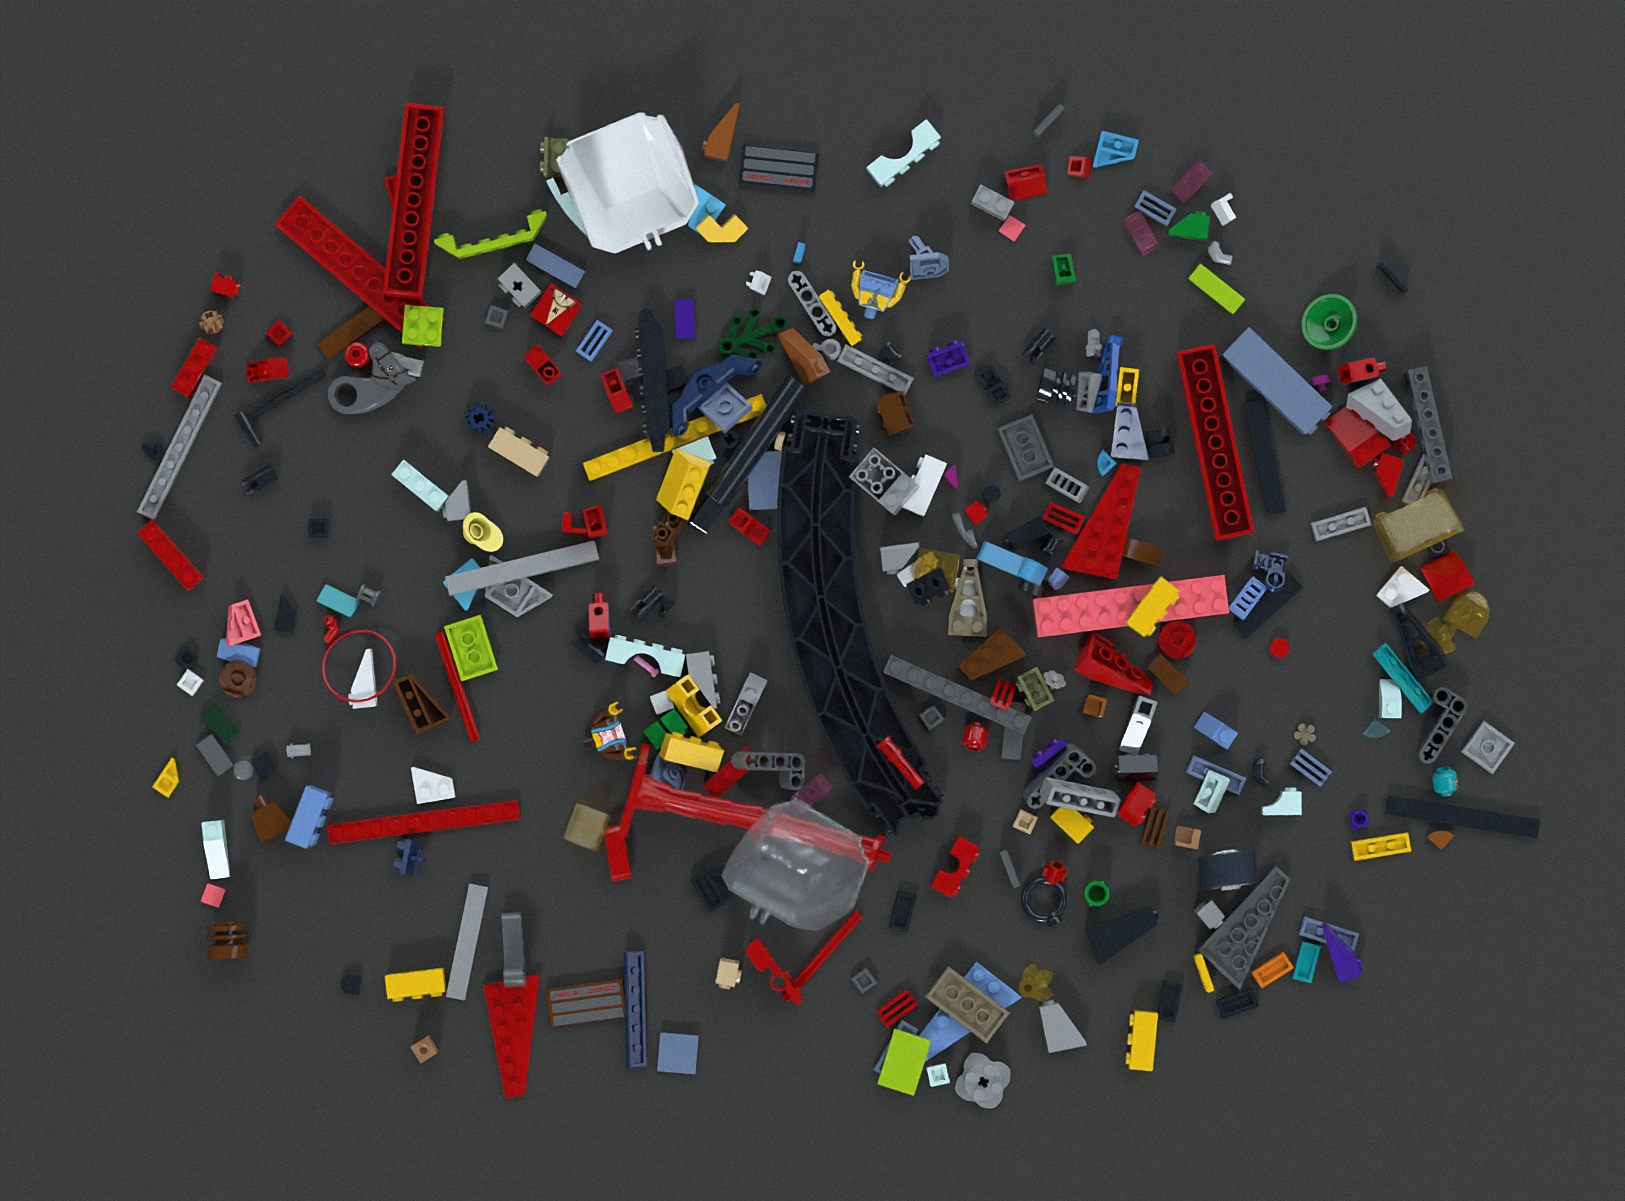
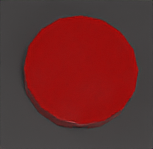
M1183 621L1169 622L1162 627L1158 634L1159 648L1170 658H1184L1192 653L1196 646L1195 631L1189 624Z

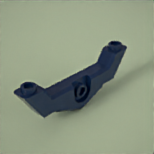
M731 354L722 362L695 371L681 392L680 397L671 404L673 436L683 435L689 426V413L736 374L745 376L757 374L763 364L761 360Z

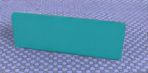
M325 584L317 602L352 618L360 600Z

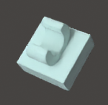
M945 1063L927 1067L931 1087L950 1083Z

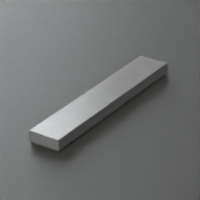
M469 883L446 997L460 1000L466 999L489 887Z

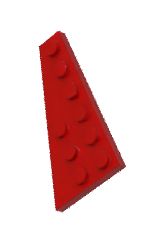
M1127 464L1120 466L1063 562L1061 569L1114 580L1118 579L1141 467Z
M540 974L526 976V986L506 988L504 981L483 985L506 1099L525 1095Z

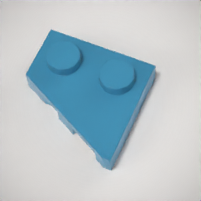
M1101 131L1092 167L1134 159L1139 140Z

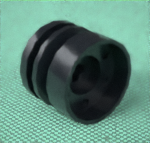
M1045 363L1036 402L1049 405L1052 397L1056 398V407H1059L1061 399H1063V408L1069 409L1077 388V370L1072 369L1070 377H1067L1068 368H1064L1062 374L1057 375L1058 366Z

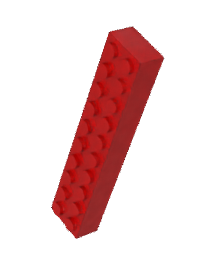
M405 103L383 289L384 296L423 300L445 115L444 107Z
M1213 344L1179 351L1175 355L1214 541L1254 533L1216 346Z

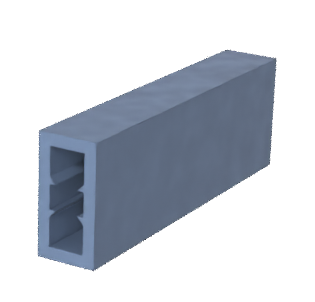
M1250 327L1221 355L1232 368L1303 435L1307 433L1311 435L1318 428L1316 423L1320 419L1324 421L1331 414L1329 410L1332 406Z

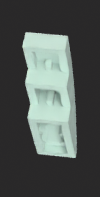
M554 179L547 180L546 182L559 205L572 222L586 235L569 193L561 195Z

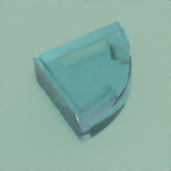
M1374 719L1363 735L1370 738H1379L1388 734L1390 730Z

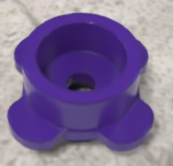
M1362 808L1360 811L1349 812L1348 816L1351 818L1352 829L1369 826L1366 809Z

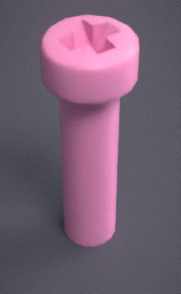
M637 655L634 659L649 671L652 677H656L659 673V669L653 668L640 656Z

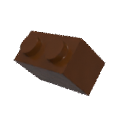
M903 391L876 399L878 403L877 410L882 415L884 421V430L889 436L916 427Z

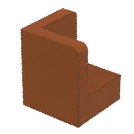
M1087 694L1082 713L1103 718L1107 699Z

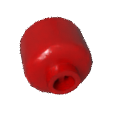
M360 342L351 343L345 350V360L353 367H364L370 360L368 347Z
M973 722L972 725H967L964 728L962 743L966 746V749L979 752L986 747L989 731L983 727L984 724Z

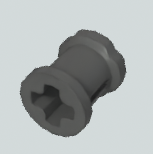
M362 584L356 599L369 602L374 607L381 591H374L367 588L365 584Z

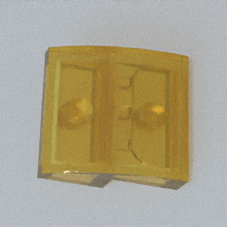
M919 548L914 580L942 567L952 586V589L948 591L954 593L960 555Z

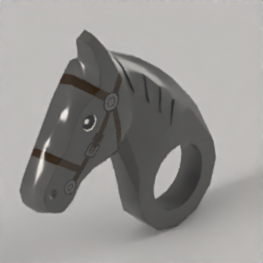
M376 342L368 350L373 361L371 378L341 376L330 385L328 399L331 406L339 413L358 414L370 412L382 407L395 398L405 385L416 381L415 377L408 376L383 343ZM344 383L353 385L357 392V399L351 406L343 405L338 399V390Z

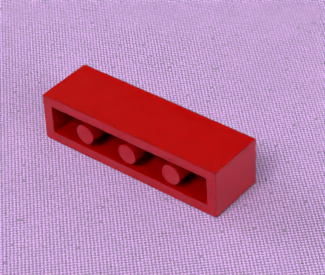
M149 521L137 532L187 591L193 590L205 579L156 521Z

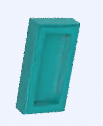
M1304 941L1301 942L1292 975L1293 979L1307 983L1312 982L1321 946Z

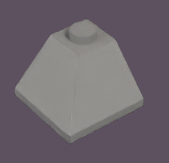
M919 543L880 548L882 571H887V575L898 573V569H902L917 550Z

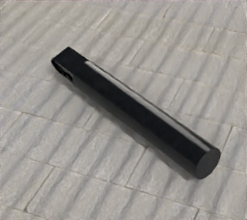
M789 375L786 376L705 492L706 496L687 522L688 527L701 536H704L709 531L809 390Z

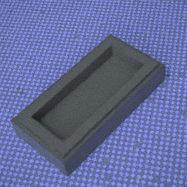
M1058 104L1034 129L1033 135L1039 138L1065 108Z
M213 734L196 745L217 776H220L234 766Z
M1005 849L999 851L1012 887H1019L1020 882L1008 851Z

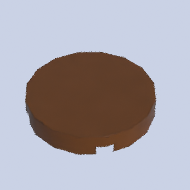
M234 660L222 667L218 682L227 695L242 698L253 692L257 684V674L249 663Z

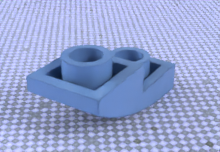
M221 638L217 657L228 661L241 660L249 663L252 667H257L260 648L247 643H238L227 647L226 638Z

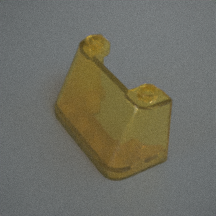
M1438 487L1427 491V496L1388 514L1383 511L1375 515L1376 519L1372 523L1391 563L1406 558L1465 530L1443 489L1439 490Z

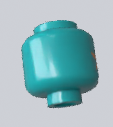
M1450 767L1438 768L1432 774L1434 791L1440 793L1441 796H1451L1458 789L1457 773L1451 770Z

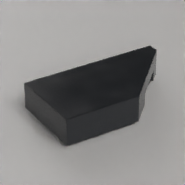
M280 595L274 630L294 633L297 613L285 596Z

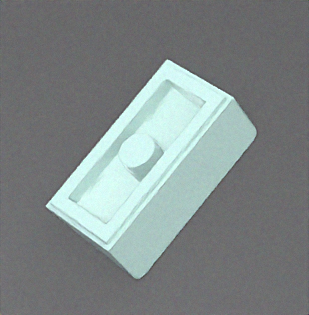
M1209 770L1194 805L1207 813L1216 812L1230 779Z

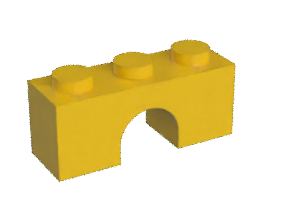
M688 674L665 692L696 735L701 737L719 724L722 719L712 705L704 708L697 702L696 692L700 689Z

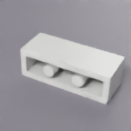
M925 455L924 458L920 457L916 466L919 471L916 476L912 475L911 477L920 487L903 506L904 509L924 517L947 463Z

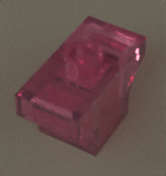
M820 773L792 795L791 798L803 812L833 787Z

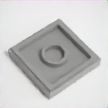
M1482 721L1461 752L1493 774L1515 743L1491 725Z

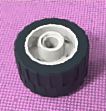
M1226 850L1198 857L1202 890L1238 889L1243 885L1259 882L1254 850Z

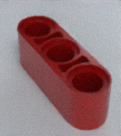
M620 824L604 827L612 882L632 878L625 837L618 836Z

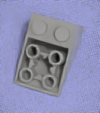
M875 448L869 452L849 476L895 516L920 487Z

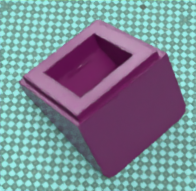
M953 465L943 476L956 489L958 481L956 468Z

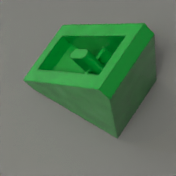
M1071 254L1052 256L1055 286L1075 283L1076 276Z

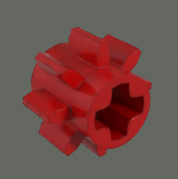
M1053 860L1050 864L1045 863L1042 876H1046V881L1051 884H1057L1059 880L1064 882L1067 872L1064 864L1058 860Z

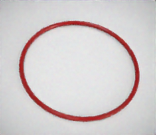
M353 630L342 634L328 647L322 661V675L326 686L335 696L348 702L358 703L376 698L388 688L396 671V657L392 646L383 636L370 630ZM353 633H370L381 638L388 645L392 653L393 671L391 677L381 691L369 698L353 700L342 697L330 687L326 679L325 661L333 645L341 638Z

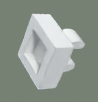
M757 270L755 273L750 272L749 275L753 276V280L751 283L746 282V285L750 289L765 295L772 277Z

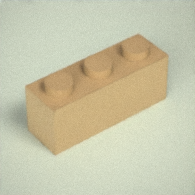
M499 427L488 447L539 477L550 459L547 456L548 452L539 446L537 449L530 446L532 442L523 436L521 439L515 437V432L510 428L505 427L502 429Z

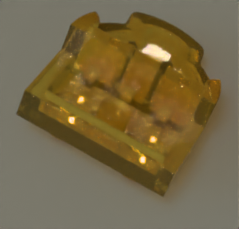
M1475 591L1460 593L1454 598V602L1443 617V620L1477 639L1489 619L1490 609L1488 601L1482 594Z

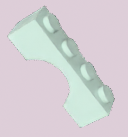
M927 119L911 131L913 146L906 156L900 159H889L881 155L867 167L866 170L880 187L883 185L889 186L895 181L894 176L898 173L904 174L910 169V163L913 161L917 163L925 156L923 154L928 149L932 151L940 144L938 141L941 139V136Z
M615 635V638L610 637L605 660L625 664L633 655L646 653L658 661L661 673L681 677L686 656L682 654L683 650L671 648V651L663 650V645L653 643L652 647L645 645V641L634 639L633 642L626 641L627 637Z

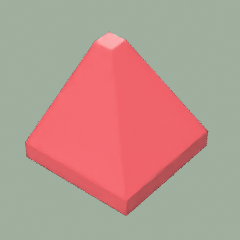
M1009 215L999 229V232L1014 242L1026 225Z

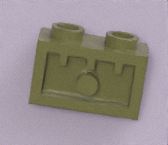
M544 137V142H541L540 146L541 153H544V161H540V172H543L544 177L563 178L556 159L558 156H562L567 149L568 139Z

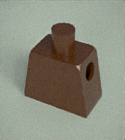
M263 794L253 799L258 810L251 813V818L261 843L290 828L293 820L276 800L268 804Z

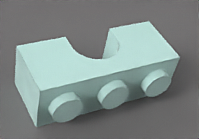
M405 460L391 474L437 512H439L442 506H444L445 501L449 498L445 492Z

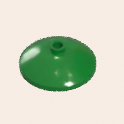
M1323 295L1315 299L1304 312L1302 318L1304 337L1312 346L1318 349H1337L1346 344L1355 333L1358 323L1357 311L1354 305L1341 295Z

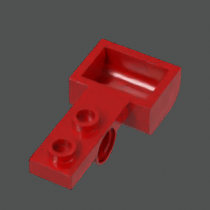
M758 937L751 941L747 948V955L759 971L769 967L774 975L770 980L772 989L775 991L785 989L796 1005L803 1001L801 996L804 994L798 986L794 987L790 982L792 977L786 970H781ZM776 977H782L785 983L783 986L777 987L774 985L773 980Z

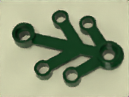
M752 308L749 311V319L742 336L735 338L738 327L743 324L742 317L735 315L731 320L732 325L727 337H723L718 342V350L724 356H730L735 353L740 356L749 357L750 353H755V359H758L756 351H747L738 347L743 343H747L765 350L767 354L771 355L776 351L775 345L755 338L775 329L783 331L787 327V319L782 315H777L773 318L772 323L752 331L756 319L760 317V310ZM753 310L758 311L757 317L751 315ZM735 318H740L741 323L739 325L734 324ZM778 320H782L784 322L782 327H778L776 325V322ZM725 343L731 344L729 350L724 349ZM768 345H772L774 347V350L772 352H768L766 350Z

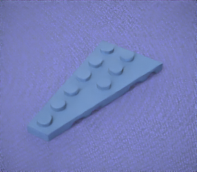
M975 962L964 976L966 980L1003 1008H1007L1022 998L978 962ZM942 1009L936 1012L919 1034L920 1037L932 1040L925 1062L971 1032Z

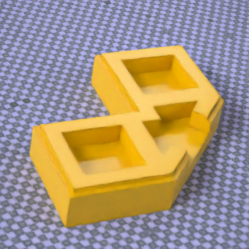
M735 214L722 227L710 215H707L695 227L708 242H735L748 230L747 226Z

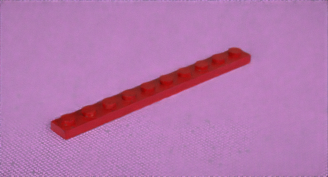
M518 800L330 824L327 825L329 844L518 820L520 819Z

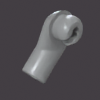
M1211 242L1208 252L1212 260L1231 265L1232 256L1223 254L1218 242Z

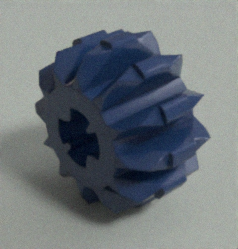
M477 402V409L470 405L469 408L472 412H464L469 418H464L463 421L470 422L466 429L473 427V434L479 429V434L483 435V428L489 433L488 424L493 427L495 426L493 422H490V419H496V416H489L494 410L490 408L486 411L488 406L486 403H484L481 409L480 403ZM480 414H483L482 417L485 418L484 421H480L479 424H477V420L475 419L476 415L480 416Z

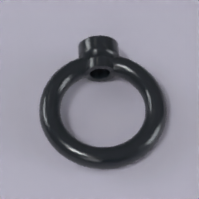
M1038 877L1031 880L1024 887L1021 895V905L1029 918L1036 922L1047 923L1048 927H1051L1062 921L1060 916L1066 908L1067 895L1059 882L1051 884L1046 881L1045 877ZM1038 885H1050L1059 895L1057 909L1048 915L1035 913L1029 905L1030 892Z

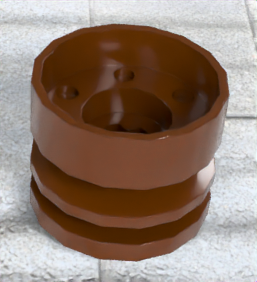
M226 921L206 926V931H215V934L207 935V939L216 940V944L207 946L208 959L248 957V944L239 942L240 938L248 936V933H239V930L247 929V923Z

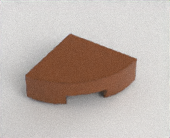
M1435 831L1427 836L1440 850L1454 837L1453 834L1447 831Z

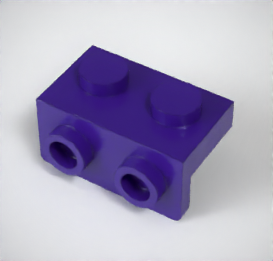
M958 340L948 343V347L940 349L939 346L929 350L930 354H927L926 357L934 378L970 365L963 342L959 343Z
M1055 738L1047 744L1049 748L1045 751L1039 750L1032 755L1034 759L1031 760V763L1039 773L1062 748L1067 746L1062 738L1060 740Z

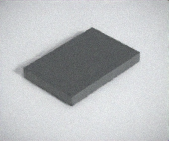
M1033 414L997 428L1018 481L1054 467Z

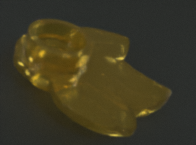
M1439 617L1431 619L1427 624L1426 630L1441 646L1444 653H1450L1456 649V646L1450 640L1454 636L1457 627L1451 624L1442 625ZM1421 641L1422 646L1429 650L1428 646Z
M1035 964L1028 966L1023 972V980L1019 983V993L1023 997H1034L1039 1001L1051 998L1054 994L1047 986L1052 980L1053 973L1046 970L1038 972ZM1025 985H1031V990L1025 991Z

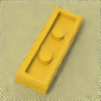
M1408 832L1351 841L1354 861L1411 852Z

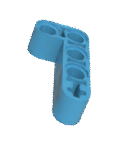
M986 541L983 542L976 558L1038 586L1041 585L1048 570L1047 567L1038 562L1021 557Z

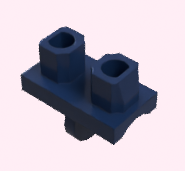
M406 839L398 841L397 850L404 852L403 859L395 858L393 868L399 870L401 874L413 875L414 868L418 869L419 863L426 861V858L421 857L422 850L418 849L419 840Z

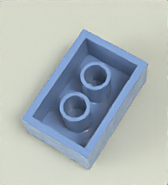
M312 785L305 787L285 841L306 849L316 845L320 835L317 834V831L320 827H323L326 820L324 813L327 809H330L333 802L331 792Z

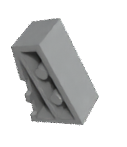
M1382 379L1348 394L1346 407L1360 414L1363 420L1367 419L1377 430L1391 440L1395 441L1410 433L1412 419Z

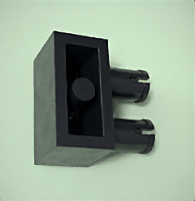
M942 567L906 584L915 604H921L922 607L931 603V598L937 595L939 598L949 594L948 590L952 589Z

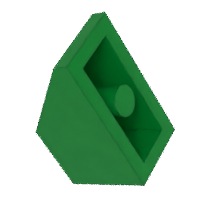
M1194 211V214H1189L1169 229L1167 236L1205 241L1207 239L1210 216H1206L1205 212Z

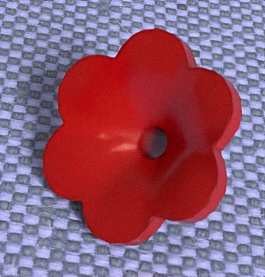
M1409 433L1395 441L1392 440L1394 443L1392 446L1393 450L1400 451L1401 454H1407L1409 450L1415 447L1414 435Z

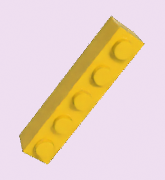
M827 290L819 295V299L851 347L862 340L861 333L855 330V324L853 321H849V315L846 311L843 312L841 303L834 299L836 297L835 294Z

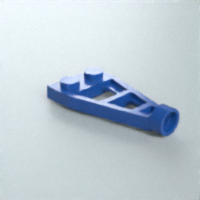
M1108 336L1097 373L1102 374L1101 383L1093 412L1090 413L1111 411L1116 404L1119 347H1122L1123 338ZM1109 377L1108 389L1100 391L1104 378Z

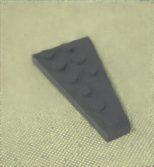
M1277 866L1267 874L1197 949L1239 990L1290 882V878Z

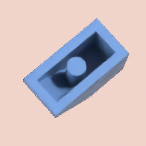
M1203 712L1194 726L1199 732L1225 749L1229 748L1238 734L1206 712Z

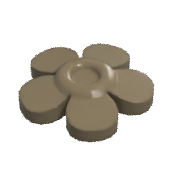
M1299 724V731L1294 733L1295 739H1300L1301 745H1307L1308 740L1314 742L1316 739V735L1313 734L1315 731L1314 726L1308 725L1306 728L1305 724Z

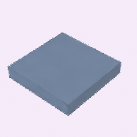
M728 383L724 384L699 406V410L724 433L753 408Z
M660 1032L657 1071L696 1074L699 1035Z

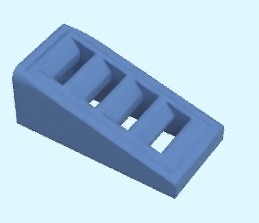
M1251 577L1229 606V610L1244 620L1266 591L1265 585L1255 577ZM1246 591L1249 592V593H1250L1251 595H1253L1255 598L1253 599L1251 596H1249V595H1248L1247 593H1245V592H1246ZM1241 598H1244L1246 601H1248L1250 605L1244 602ZM1238 603V604L1241 605L1243 608H1245V609H1246L1245 612H1244L1242 609H1240L1238 606H1236V604Z

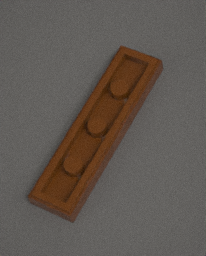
M369 306L317 343V345L329 360L385 319Z

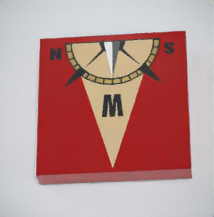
M550 284L530 316L562 337L583 304L553 284Z

